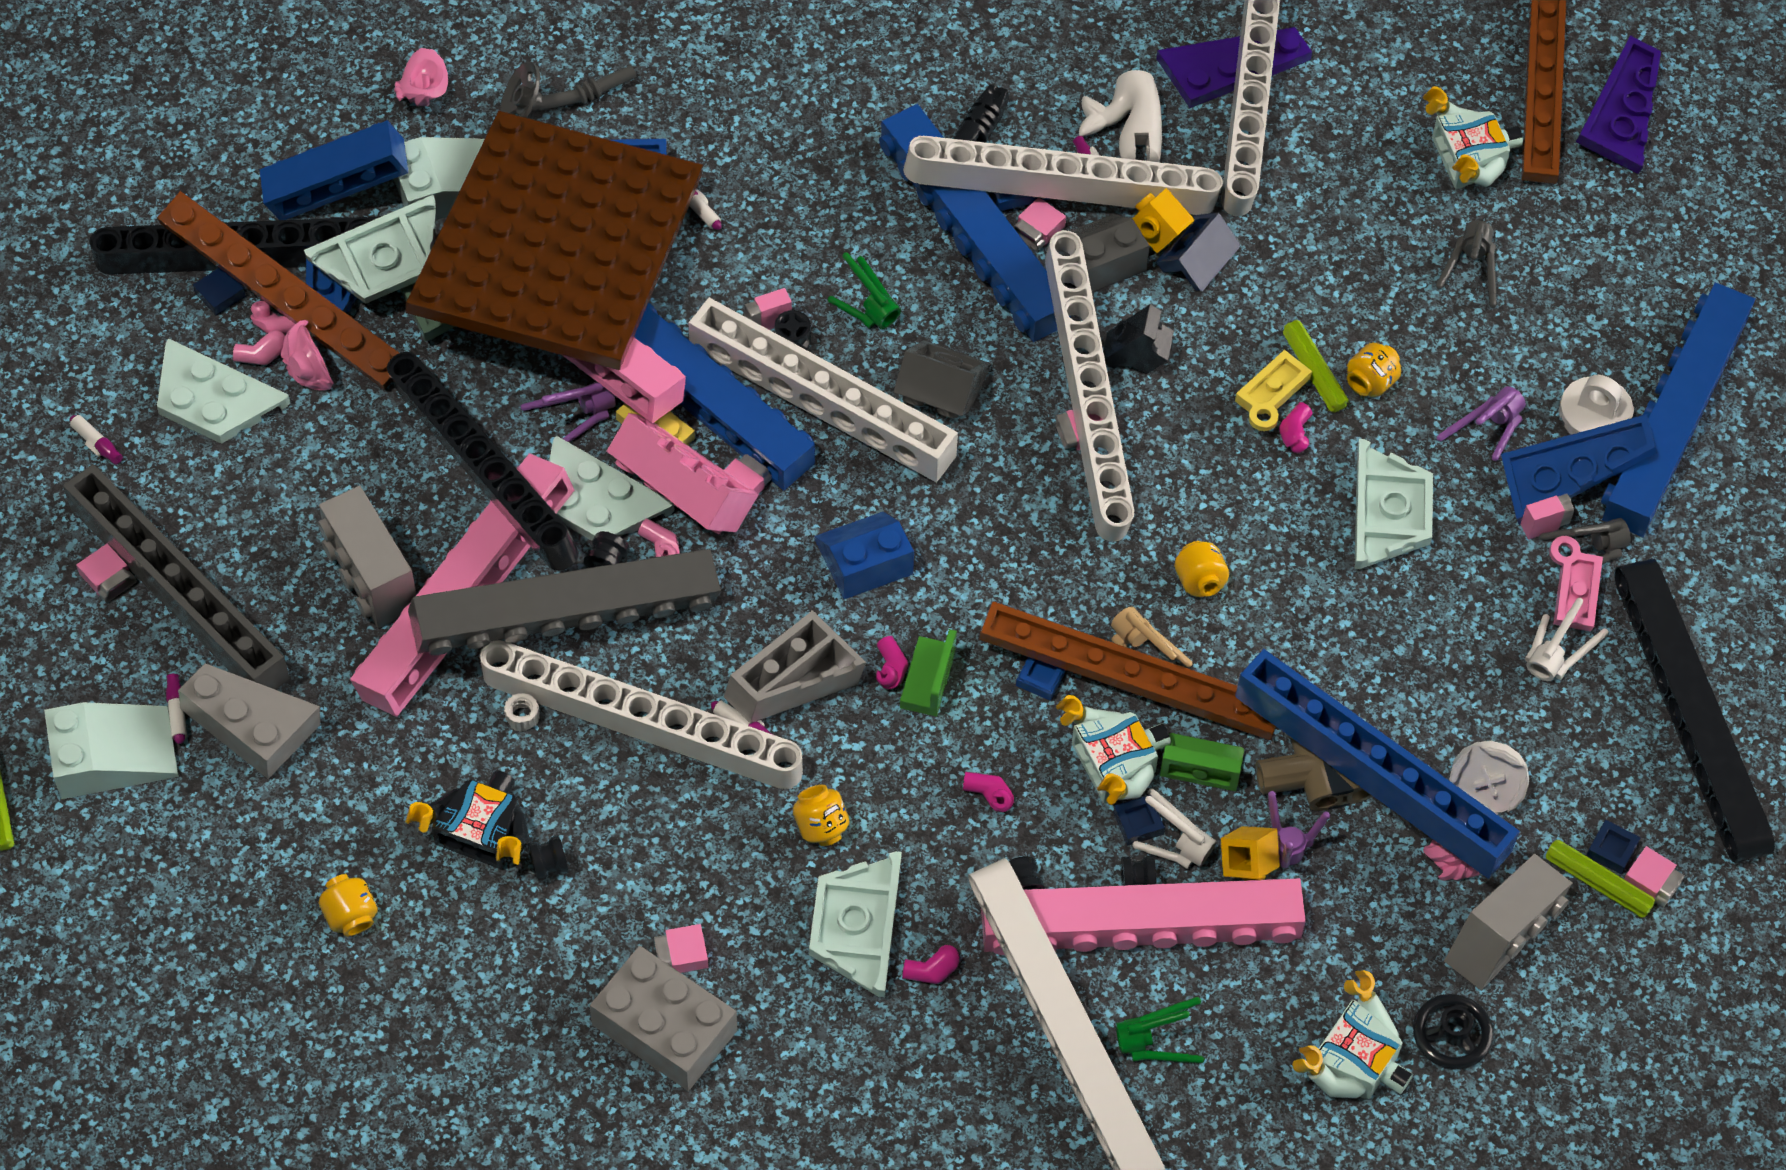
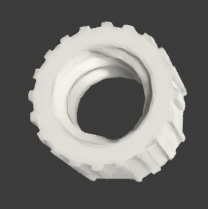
M517 693L512 695L511 698L509 697L508 701L505 702V720H507L511 729L519 732L527 731L539 722V705L537 700L530 696V694ZM519 708H529L531 710L530 714L525 716L513 714Z

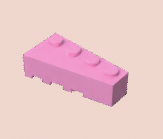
M628 413L607 449V452L617 459L615 464L628 473L638 475L644 480L643 483L648 488L662 494L704 528L717 534H721L722 531L737 532L759 495L656 423L649 422L638 414Z

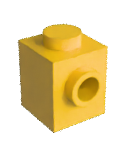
M1167 188L1156 197L1151 192L1135 206L1139 212L1132 218L1148 244L1156 253H1159L1195 220Z
M1241 826L1221 838L1223 877L1242 878L1244 881L1264 880L1268 873L1279 868L1277 828Z

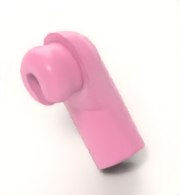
M257 301L251 306L252 315L250 318L253 324L266 333L277 330L287 334L290 328L295 325L287 317L278 316L272 312L270 305L265 301Z
M275 330L266 334L254 346L236 343L233 350V361L268 365L281 354L285 335L281 331Z
M647 518L642 522L638 535L654 543L656 557L680 554L678 539L675 533Z

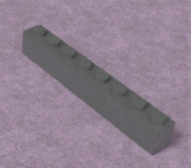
M94 464L63 485L70 509L104 544L108 543L128 565V568L231 673L275 690L290 679L285 657Z
M711 549L415 596L412 597L408 614L417 652L442 655L450 652L454 647L467 645L469 649H478L489 645L490 641L505 639L507 643H514L526 639L531 634L542 633L543 636H555L563 633L567 628L580 627V630H591L601 626L603 622L616 620L618 624H627L639 619V616L653 614L655 618H663L674 614L676 610L690 608L692 612H699L710 608L715 603L721 588Z

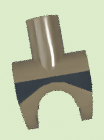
M1291 737L1295 754L1256 761L1257 783L1263 795L1268 794L1270 791L1278 793L1304 788L1309 807L1315 811L1342 808L1372 797L1371 794Z

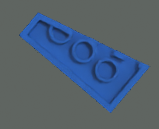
M1647 414L1502 453L1501 457L1518 524H1521L1526 505L1556 495L1558 497L1568 494L1572 498L1656 454L1657 450Z

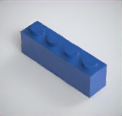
M386 120L260 169L263 204L279 220H287L405 175L409 171L404 138Z

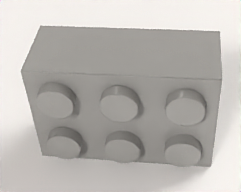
M359 485L319 504L322 520L318 521L317 524L325 539L322 541V546L331 562L337 559L341 566V569L338 571L345 587L348 590L355 589L359 596L355 599L360 612L365 619L371 616L379 629L399 618L402 610L411 603L412 597L416 596V590L410 566Z
M640 945L590 1004L591 1020L594 1027L687 1091L693 1087L738 1031L736 1010Z

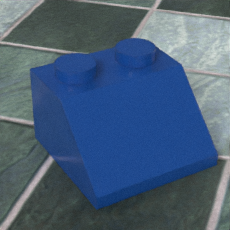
M884 511L814 536V540L843 599L913 575L914 550L900 522Z

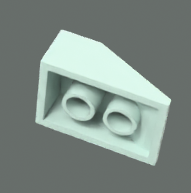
M419 137L404 142L409 173L393 179L404 207L433 195L436 201V220L447 217L485 139Z
M83 702L44 710L53 778L61 799L179 777L174 742L171 737L168 706Z

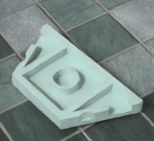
M431 195L304 250L305 256L309 262L365 304L413 284L417 281L434 245L435 198Z
M171 339L167 340L157 401L159 415L222 444L235 437L240 430L251 428L262 421L261 416L278 406L283 410L290 404L288 394Z
M556 436L553 439L549 462L565 468L575 490L557 512L558 517L567 527L590 540H593L596 533L601 531L610 532L621 537L624 534L638 531L646 518L651 520L661 514L667 517L674 512V504L667 498L562 438Z
M1359 439L1357 446L1355 569H1362L1428 546L1432 540L1433 473L1419 466L1410 465L1403 458L1393 453L1386 456L1370 448L1371 442L1365 439Z
M897 851L889 853V858L869 865L865 861L852 865L846 871H834L818 877L809 945V955L878 997H885L902 854V852Z

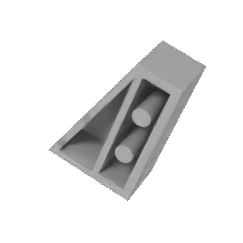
M812 610L730 675L724 698L749 723H753L858 685L866 661Z
M206 663L178 690L180 709L267 779L320 726V706Z
M1536 854L1532 855L1470 912L1444 962L1482 991L1500 970L1521 951L1530 938L1534 939L1546 926L1547 919L1550 916L1556 919L1569 902L1565 895L1572 882Z

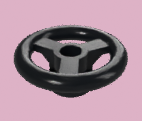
M1443 994L1431 998L1421 1006L1413 1022L1414 1039L1421 1053L1434 1064L1444 1068L1464 1069L1477 1064L1488 1054L1493 1043V1026L1488 1014L1477 1002L1462 995ZM1451 1006L1444 1010L1437 1027L1425 1028L1426 1021L1432 1012L1441 1007ZM1472 1015L1477 1019L1481 1027V1040L1478 1047L1469 1038L1473 1027ZM1449 1026H1457L1460 1031H1452ZM1445 1040L1448 1043L1456 1044L1466 1055L1461 1057L1446 1056L1435 1050L1429 1042Z

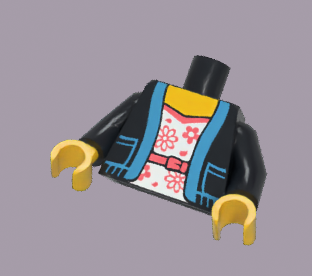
M494 771L487 785L471 779L465 781L460 788L453 789L429 804L422 802L412 803L405 821L407 824L414 821L419 822V831L423 833L427 832L429 825L433 824L432 832L435 845L501 870L504 869L508 857L513 858V864H519L520 854L530 840L526 815L520 811L518 798L509 794L515 780L503 771Z

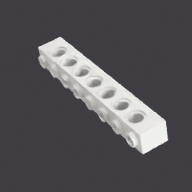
M710 297L688 322L689 341L693 344H700L715 362L727 366L735 373L937 483L956 458L958 432Z

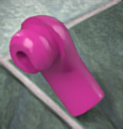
M1299 402L1279 426L1283 443L1286 447L1290 446L1293 453H1301L1309 446V439L1304 436L1303 425L1312 416L1313 412L1303 402Z
M886 636L877 643V648L886 662L881 671L877 670L876 679L883 688L894 689L902 683L909 663L893 636Z
M965 771L963 791L982 793L989 805L998 812H1005L1013 806L1014 796L1001 777Z
M944 945L926 962L905 959L902 979L932 984L941 983L957 969L960 962L959 953L955 947Z

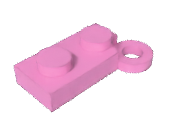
M1570 536L1557 537L1549 548L1551 559L1556 564L1562 566L1560 569L1553 625L1560 626L1576 599L1582 598L1583 604L1569 628L1591 632L1595 623L1603 557L1581 553L1578 542ZM1559 546H1568L1571 550V555L1568 557L1562 556L1558 550Z

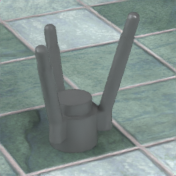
M1476 220L1466 225L1464 236L1457 238L1455 249L1436 283V288L1441 289L1444 286L1462 251L1471 257L1472 260L1486 255L1489 305L1491 308H1495L1497 305L1494 256L1496 244L1492 242L1494 230L1489 223Z
M1622 518L1597 525L1558 530L1540 535L1541 540L1556 539L1560 536L1576 537L1591 535L1594 547L1598 551L1603 550L1605 552L1601 556L1603 557L1602 565L1610 560L1622 557L1621 548L1629 546L1631 541L1628 525Z

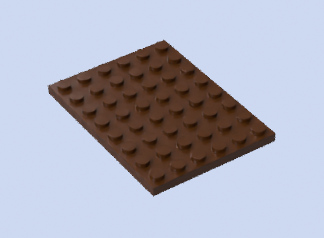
M498 111L406 301V313L620 370L701 179L703 164Z

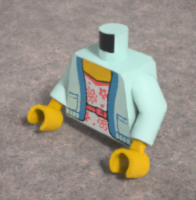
M1432 87L1423 95V99L1429 102L1425 109L1429 115L1435 113L1438 115L1432 139L1455 190L1473 183L1484 187L1490 186L1506 169L1510 149L1522 146L1523 137L1520 128L1515 126L1501 130L1494 113L1490 111L1477 112L1457 107L1448 101L1446 93L1441 88Z
M1067 695L1056 705V709L1066 712L1060 718V722L1064 726H1069L1072 722L1077 724L1073 728L1072 746L1103 803L1113 805L1118 799L1140 798L1154 778L1158 760L1156 750L1171 744L1166 727L1161 723L1144 730L1134 713L1121 714L1120 712L1083 706L1077 697Z
M1365 970L1355 971L1356 976L1360 980V987H1358L1354 980H1346L1344 989L1350 995H1358V1002L1352 999L1319 1049L1313 1045L1299 1048V1052L1305 1056L1306 1060H1294L1292 1064L1293 1069L1298 1073L1308 1072L1309 1078L1329 1097H1361L1370 1099L1380 1083L1402 1094L1409 1084L1413 1073L1395 1063L1402 1046L1399 1033L1376 992L1372 991L1375 985L1373 975Z

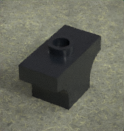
M1149 304L1128 319L1120 321L1116 327L1108 331L1103 350L1106 365L1111 368L1130 366L1148 374L1167 362L1174 330L1160 322L1162 310Z

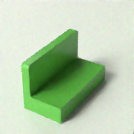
M949 629L946 642L921 636L918 637L900 699L901 709L937 717L956 652V630Z
M1174 733L1169 734L1171 744L1165 745L1160 776L1236 792L1244 748Z

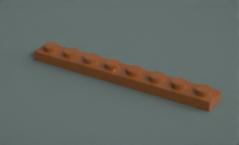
M1530 0L1521 180L1557 184L1559 177L1566 0Z
M180 191L157 217L161 225L296 324L301 320H307L306 328L312 337L382 389L386 390L391 384L392 379L387 371V364L394 355L399 354L398 351Z
M994 601L980 632L979 640L1270 741L1276 726L1235 697L1237 685Z

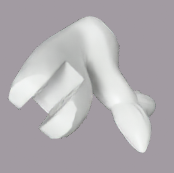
M1132 70L1120 75L1116 81L1112 102L1106 107L1090 97L1084 96L1082 98L1081 104L1086 119L1080 125L1079 136L1095 134L1105 127L1118 123L1130 112L1119 138L1120 157L1135 160V145H1146L1147 161H1160L1162 150V115L1159 95L1152 74L1146 71Z

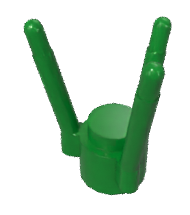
M845 252L843 259L871 293L863 304V307L866 309L865 314L834 296H829L828 302L862 321L868 329H871L875 324L880 329L889 327L899 317L901 308L890 297L864 257L859 256L857 258L859 266L850 254Z
M1195 997L1137 1018L1116 1022V1034L1121 1054L1131 1053L1133 1062L1148 1059L1203 1063L1205 1058L1201 1055L1146 1050L1145 1047L1153 1045L1152 1028L1188 1018L1190 1013L1187 1009L1199 1005L1201 998Z

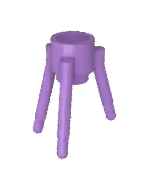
M596 382L583 388L546 395L542 399L524 403L521 405V410L527 411L578 399L585 414L591 412L593 416L562 438L567 442H571L596 423L608 419L609 413L607 410L615 407L616 403L614 394Z
M1506 386L1494 397H1489L1484 404L1437 435V440L1443 441L1475 419L1477 425L1483 424L1489 418L1497 424L1507 423L1508 425L1492 455V460L1497 461L1515 428L1523 421L1519 413L1526 406L1525 399L1518 390Z
M1270 791L1268 793V804L1272 828H1277L1279 862L1282 868H1288L1289 865L1297 864L1302 860L1305 848L1313 845L1315 837L1330 818V813L1325 811L1307 834H1304L1296 827L1282 828L1276 794L1274 791Z

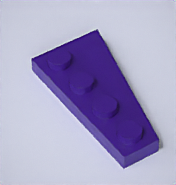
M1295 27L1280 29L1276 32L1272 76L1311 60L1312 50ZM1240 36L1157 50V61L1189 108L1234 91ZM1249 70L1251 73L1258 74L1256 71Z
M1630 35L1576 140L1582 146L1637 174L1640 173L1644 164L1645 157L1643 153L1648 139L1649 131L1647 127L1652 113V95L1656 87L1661 56L1660 50Z

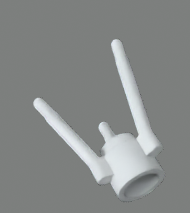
M1582 598L1576 599L1552 640L1546 641L1544 644L1542 642L1550 616L1548 614L1542 616L1532 647L1525 657L1527 661L1526 667L1535 677L1543 681H1552L1554 677L1561 680L1570 667L1608 635L1609 631L1602 629L1564 661L1565 651L1559 643L1583 604Z
M1153 788L1149 789L1148 794L1151 796H1147L1145 801L1183 832L1175 846L1181 852L1178 854L1138 841L1133 842V847L1174 861L1186 869L1189 868L1192 862L1201 867L1211 854L1217 841L1194 825Z

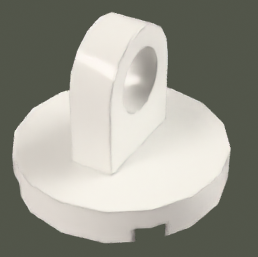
M1593 375L1576 380L1563 392L1558 411L1560 418L1562 417L1565 423L1564 427L1572 435L1630 419L1633 417L1634 407L1629 394L1617 382L1607 376Z
M1484 741L1476 742L1462 749L1453 761L1449 780L1495 814H1498V812L1506 810L1509 812L1515 809L1523 801L1529 785V773L1527 764L1517 751L1506 744Z

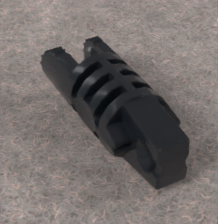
M989 85L974 102L953 138L986 143L1006 109L1010 99L1008 90Z

